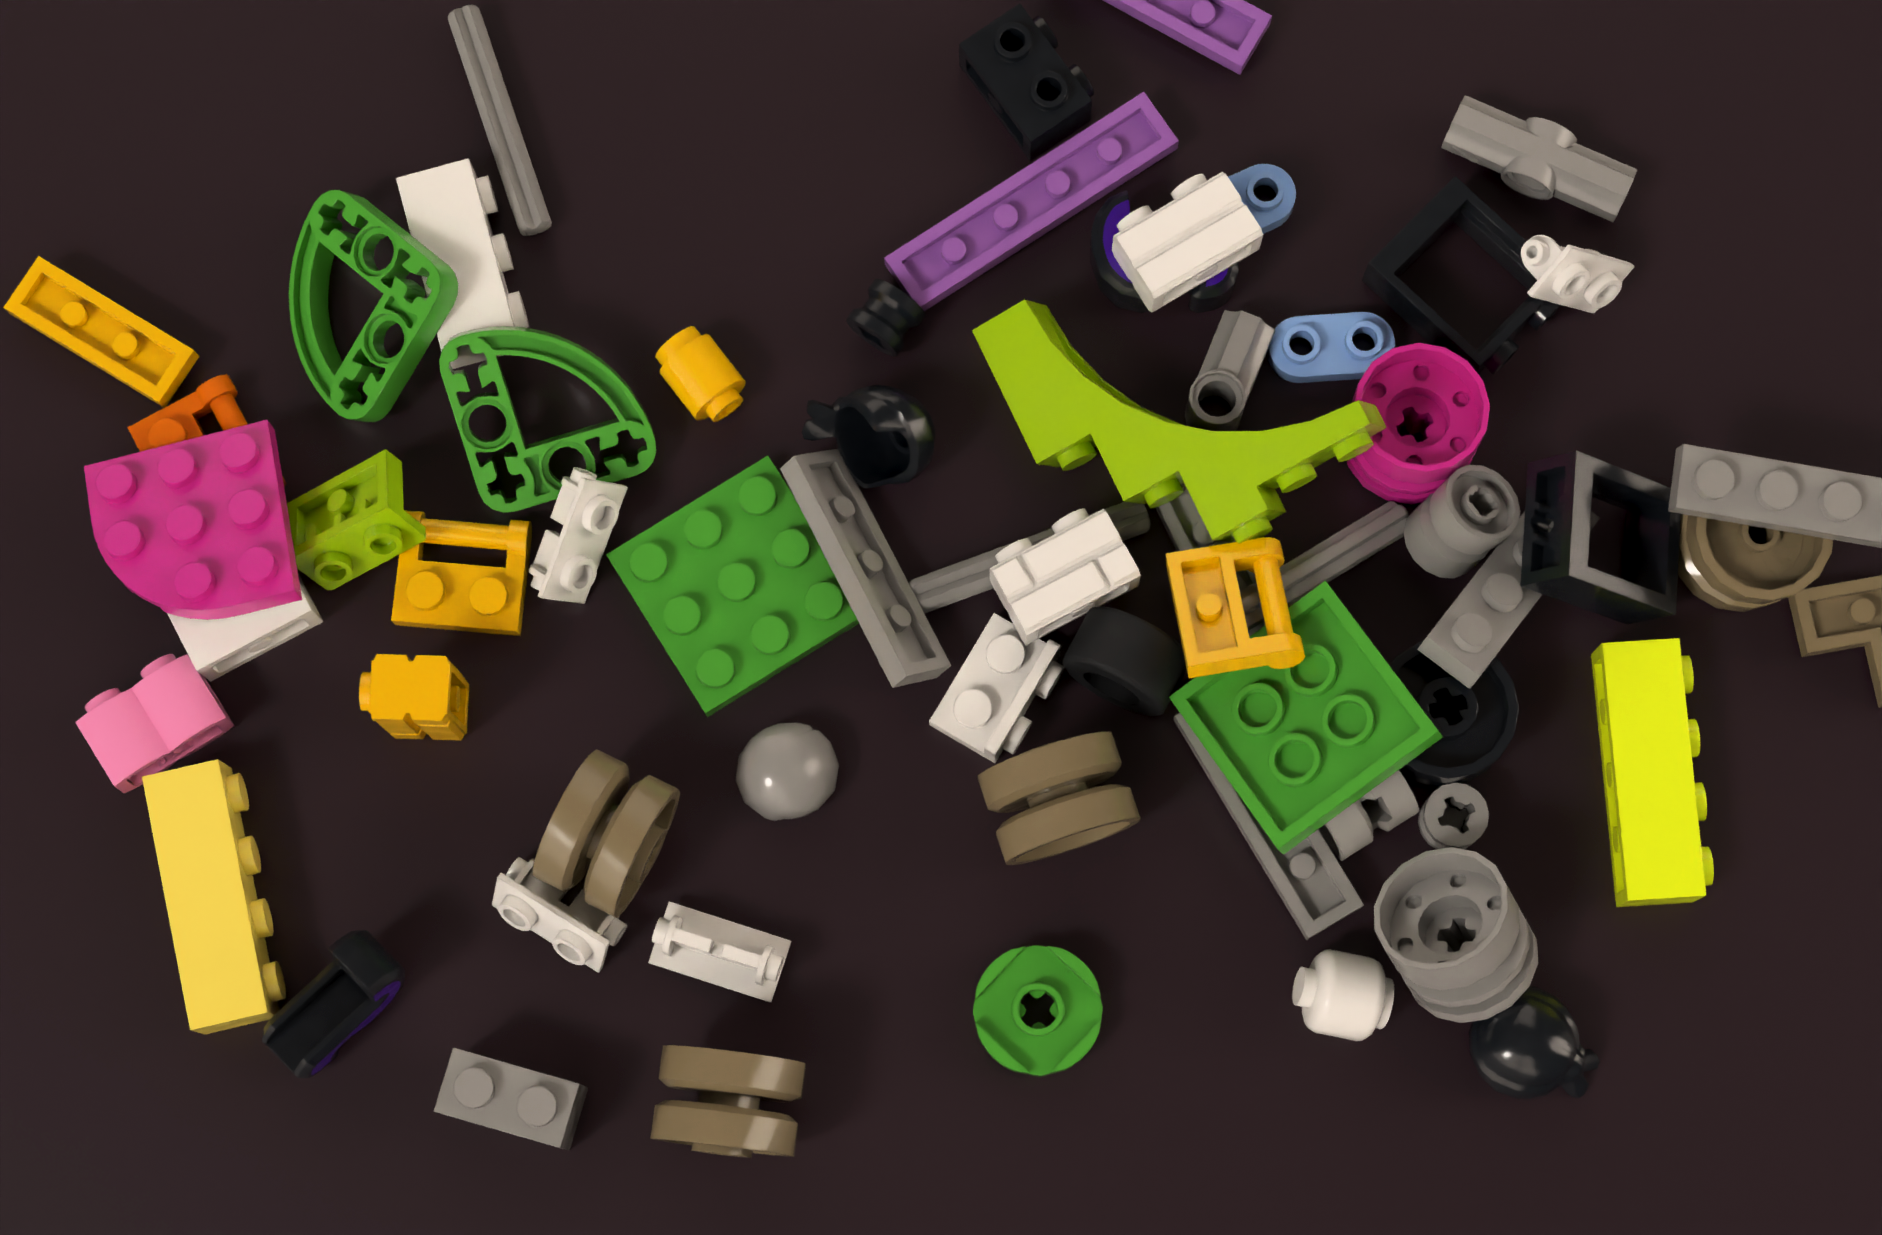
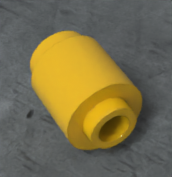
M690 326L672 336L657 351L655 358L662 365L660 369L661 376L697 421L710 417L713 422H718L734 412L743 402V398L739 393L743 390L746 381L709 334L701 335L695 326Z

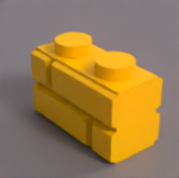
M377 654L374 660H371V672H362L359 684L361 711H368L371 714L372 720L376 721L395 739H424L427 734L433 740L462 741L464 735L467 734L469 683L446 656L416 655L412 661L407 655Z

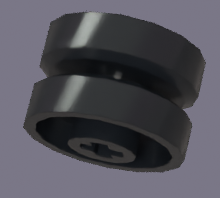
M1420 641L1396 656L1390 667L1443 738L1407 763L1399 771L1409 786L1433 791L1446 784H1468L1486 772L1500 758L1515 735L1519 704L1514 681L1499 659L1494 657L1475 684L1469 689L1417 649L1423 642ZM1440 707L1446 710L1450 716V724H1448L1444 717L1433 719L1430 714L1431 709Z

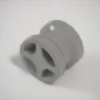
M1451 783L1442 785L1425 800L1419 810L1418 825L1420 833L1428 845L1435 849L1448 847L1466 849L1482 836L1488 826L1489 811L1487 803L1479 791L1467 784ZM1448 801L1450 802L1451 806L1458 807L1459 809L1463 810L1459 811L1456 808H1451L1448 804Z

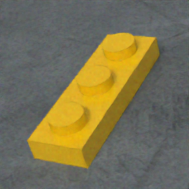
M40 256L36 258L3 307L12 316L164 408L200 357L192 348Z

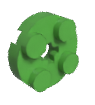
M1033 945L1011 949L989 965L977 985L973 1016L978 1037L983 1047L993 1059L1011 1071L1042 1077L1069 1069L1090 1051L1100 1032L1103 1006L1098 982L1083 961L1062 948ZM1045 993L1051 996L1054 1003L1049 1011L1055 1018L1053 1023L1047 1027L1040 1022L1033 1024L1031 1027L1027 1026L1022 1021L1026 1013L1024 1005L1020 1003L1022 999L1028 994L1035 999L1041 998Z

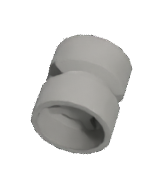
M1467 465L1456 469L1434 493L1430 494L1407 517L1403 531L1406 547L1413 560L1425 571L1440 578H1457L1462 576L1478 564L1491 549L1497 547L1517 527L1521 512L1518 497L1510 483L1494 470L1481 465Z
M1398 770L1318 830L1334 856L1343 861L1372 843L1374 829L1379 828L1389 832L1419 812V807L1412 790Z

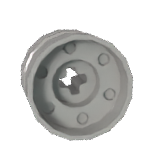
M1455 847L1425 851L1401 864L1383 883L1374 905V930L1385 952L1401 974L1413 997L1428 1012L1437 1018L1458 1023L1485 1020L1511 1007L1529 988L1538 966L1537 939L1497 866L1475 851Z

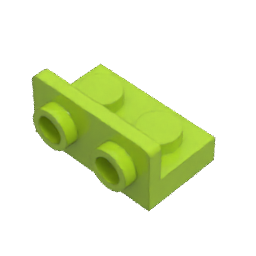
M387 449L287 503L297 569L326 590H334L426 540L425 526L404 510L402 461Z

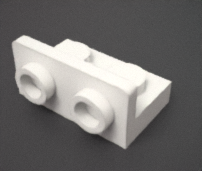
M993 613L929 720V725L993 763H996L1003 750L1014 754L1032 724V721L1024 717V714L1034 697L1038 695L1046 700L1065 668L1056 662L1060 655L1061 645L1051 639L1047 643L1037 639L1025 645L1014 624Z

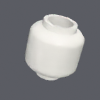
M1326 949L1316 955L1309 968H1299L1294 980L1292 1001L1295 1006L1302 1007L1304 1023L1311 1031L1354 1041H1363L1372 1035L1375 1028L1383 1029L1386 1026L1394 1001V983L1391 978L1385 977L1383 967L1377 960L1366 956Z

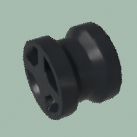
M875 279L868 288L869 299L862 308L853 309L846 322L867 343L887 355L896 357L904 347L903 336L909 328L918 327L926 317V314L906 293L884 280Z

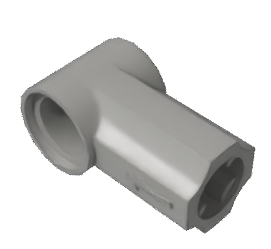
M1224 310L1199 374L1190 388L1185 411L1187 426L1210 431L1237 430L1243 410L1275 333V329L1267 325L1262 318L1242 310L1238 312ZM1210 396L1220 397L1227 401L1231 407V412L1220 417L1210 416L1202 410L1199 401Z

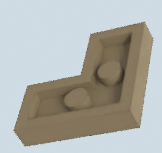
M1882 575L1807 588L1796 595L1788 597L1801 657L1864 646L1878 708H1882Z

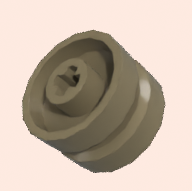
M1681 514L1678 576L1694 596L1713 607L1746 612L1796 595L1816 580L1832 554L1833 540Z
M1112 732L1089 733L1048 743L1000 762L978 775V782L988 810L997 813L1025 810L1004 821L996 830V836L1006 865L1033 862L1065 853L1110 837L1140 822L1141 818L1130 787L1109 784L1091 788L1114 776L1121 767L1122 762Z
M596 749L588 755L578 768L553 812L541 839L534 860L532 875L536 879L563 892L575 887L586 875L583 889L585 902L617 918L625 911L635 897L660 853L678 806L680 791L651 775H647L635 783L627 793L630 780L627 764Z
M663 1045L659 1079L669 1088L698 1093L697 1102L664 1100L656 1104L650 1139L692 1145L691 1151L742 1158H752L753 1153L794 1157L798 1123L787 1114L759 1110L760 1101L792 1103L802 1098L806 1064L790 1059L745 1052Z

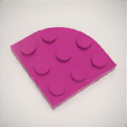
M268 419L84 466L91 523L99 551L113 573L132 593L160 607L166 613L190 619L204 620L240 616L302 600L276 434Z

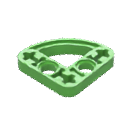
M329 190L321 194L314 202L296 244L289 282V311L292 333L301 363L310 381L324 401L338 415L346 419L361 422H377L383 419L392 409L452 309L458 295V281L455 272L448 264L367 199L341 190ZM341 210H343L342 216L354 227L361 228L358 234L341 230L342 223L337 219ZM388 236L394 247L393 258L386 268L379 270L374 262V250L379 241ZM334 255L383 293L343 362L332 335L328 309L329 279ZM410 272L428 277L426 284L432 289L428 298H424L425 290L414 280L406 279ZM398 323L404 333V343L400 352L390 358L385 351L384 337L388 329ZM371 363L385 368L384 374H378L381 369L372 366ZM361 382L364 383V393L368 395L364 404H361L362 395L357 391Z
M496 326L461 332L451 337L443 346L439 359L440 373L478 492L483 502L491 509L503 513L515 512L556 500L562 487V480L552 475L549 469V459L556 450L563 447H571L582 453L586 461L585 470L596 474V480L613 483L637 476L646 471L653 463L656 455L655 435L641 403L617 372L601 358L579 344L541 330ZM469 345L473 354L484 353L487 361L481 363L478 367V376L482 388L493 381L496 383L498 393H479L469 398L466 402H461L458 392H470L471 386L467 373L464 370L454 371L451 367L450 362L455 361L459 356L458 347ZM498 355L534 358L569 371L592 387L606 401L617 418L525 445ZM481 405L497 407L506 418L505 430L495 439L485 440L479 438L472 432L469 426L470 414ZM622 430H629L633 439L644 438L646 445L637 450L638 460L627 463L623 454L611 455L604 458V464L608 471L602 473L595 472V454L586 440L599 437L600 450L618 444V433ZM513 442L517 453L505 452V462L511 475L522 474L525 481L517 485L515 497L506 498L502 490L492 491L489 487V483L495 481L497 477V468L493 456L482 463L477 452H496Z

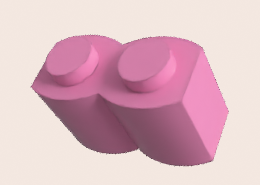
M167 654L154 660L140 672L143 678L141 681L124 692H121L119 688H112L95 696L85 705L87 713L75 722L114 787L123 793L143 785L142 776L164 772L179 759L198 751L235 726L208 681L196 671L187 654L177 659L174 654Z

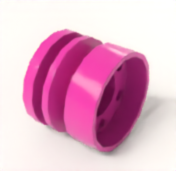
M1414 343L1392 348L1371 362L1357 385L1352 401L1353 403L1360 400L1376 405L1387 428L1371 436L1374 445L1364 453L1347 460V465L1364 488L1384 500L1410 505L1422 503L1456 469L1471 464L1488 425L1490 403L1484 381L1466 359L1445 347ZM1405 426L1410 434L1421 432L1422 438L1420 442H1416L1412 435L1401 437L1399 434L1401 427Z

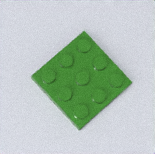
M769 456L759 460L606 554L707 717L859 624L794 495Z
M1326 580L1288 608L1293 632L1301 636L1304 647L1305 659L1300 664L1287 669H1274L1269 666L1195 677L1169 696L1273 844L1283 855L1443 738ZM1263 626L1249 638L1267 636L1266 627Z

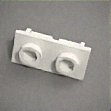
M1545 235L1531 237L1521 248V258L1524 266L1537 279L1536 283L1527 292L1530 297L1593 314L1599 308L1606 306L1615 299L1622 288V281L1635 267L1630 262L1603 255L1596 250L1583 249L1569 244L1566 247L1559 246L1551 237Z
M573 467L570 477H563L561 481L562 487L550 517L563 525L562 531L559 534L553 530H545L534 563L531 564L529 573L533 575L530 586L539 590L538 597L585 604L590 588L595 581L597 569L611 531L618 519L627 486L596 480V474L578 467Z
M518 857L506 875L500 873L497 877L492 906L497 908L501 917L514 928L522 931L531 930L552 943L555 951L568 962L575 965L585 964L600 973L603 969L609 944L614 947L619 942L627 928V924L619 920V917L615 918L587 904L584 900L583 889L569 907L560 901L567 891L563 892L536 879L532 875L534 858L527 862Z
M669 901L664 917H660L655 926L652 936V942L655 944L648 963L771 1003L792 941Z

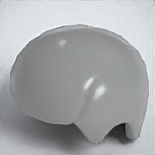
M797 722L777 723L763 729L750 739L739 755L735 780L744 803L764 818L772 821L795 819L808 816L814 811L819 810L833 794L836 788L839 763L831 742L819 730H814L810 725Z

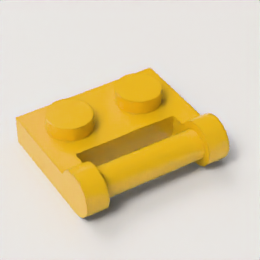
M405 510L425 526L426 540L399 554L391 621L399 626L521 636L532 541L531 521L511 520L508 526L427 519L425 512ZM424 543L507 550L506 568L422 561Z
M1262 537L1250 539L1240 544L1232 542L1166 553V567L1188 678L1269 666L1274 669H1287L1300 664L1305 659L1301 636L1293 632L1280 567L1284 564L1285 560L1282 546L1278 539ZM1248 570L1255 575L1267 636L1249 638L1236 575L1238 571Z

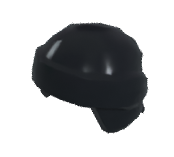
M872 385L852 391L846 397H839L832 405L815 400L807 402V413L812 418L806 420L802 430L803 438L815 441L835 437L845 465L856 483L863 488L908 483L917 478L932 460L936 437L933 419L923 403L900 389L891 386Z
M1529 987L1511 1007L1491 1018L1472 1021L1469 1030V1051L1479 1075L1494 1091L1516 1099H1533L1545 1096L1559 1086H1562L1568 1095L1580 1098L1585 1094L1589 1085L1584 1077V1073L1597 1069L1600 1063L1597 1054L1591 1049H1584L1580 1044L1578 1029L1569 1010L1554 995L1538 987Z

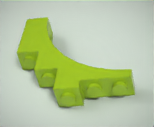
M1024 299L972 330L1036 464L1061 467L1063 471L1072 470L1092 460L1097 455L1094 449L1097 446L1123 501L1137 504L1147 503L1149 508L1159 507L1179 497L1184 492L1181 484L1185 483L1212 540L1236 541L1240 544L1250 539L1264 537L1273 530L1269 521L1286 513L1275 489L1280 487L1282 493H1287L1306 485L1317 477L1315 467L1335 456L1338 462H1344L1364 453L1374 445L1371 436L1387 428L1376 405L1360 400L1311 421L1264 431H1210L1185 426L1141 407L1104 381L1071 346L1046 305Z

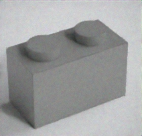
M453 1048L433 1112L570 1151L588 1087Z

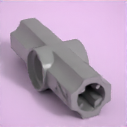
M1466 95L1459 105L1441 148L1500 173L1501 179L1507 186L1525 196L1540 200H1549L1555 197L1611 222H1614L1637 172V169L1577 144L1575 135L1556 122L1538 117L1528 118L1524 121Z

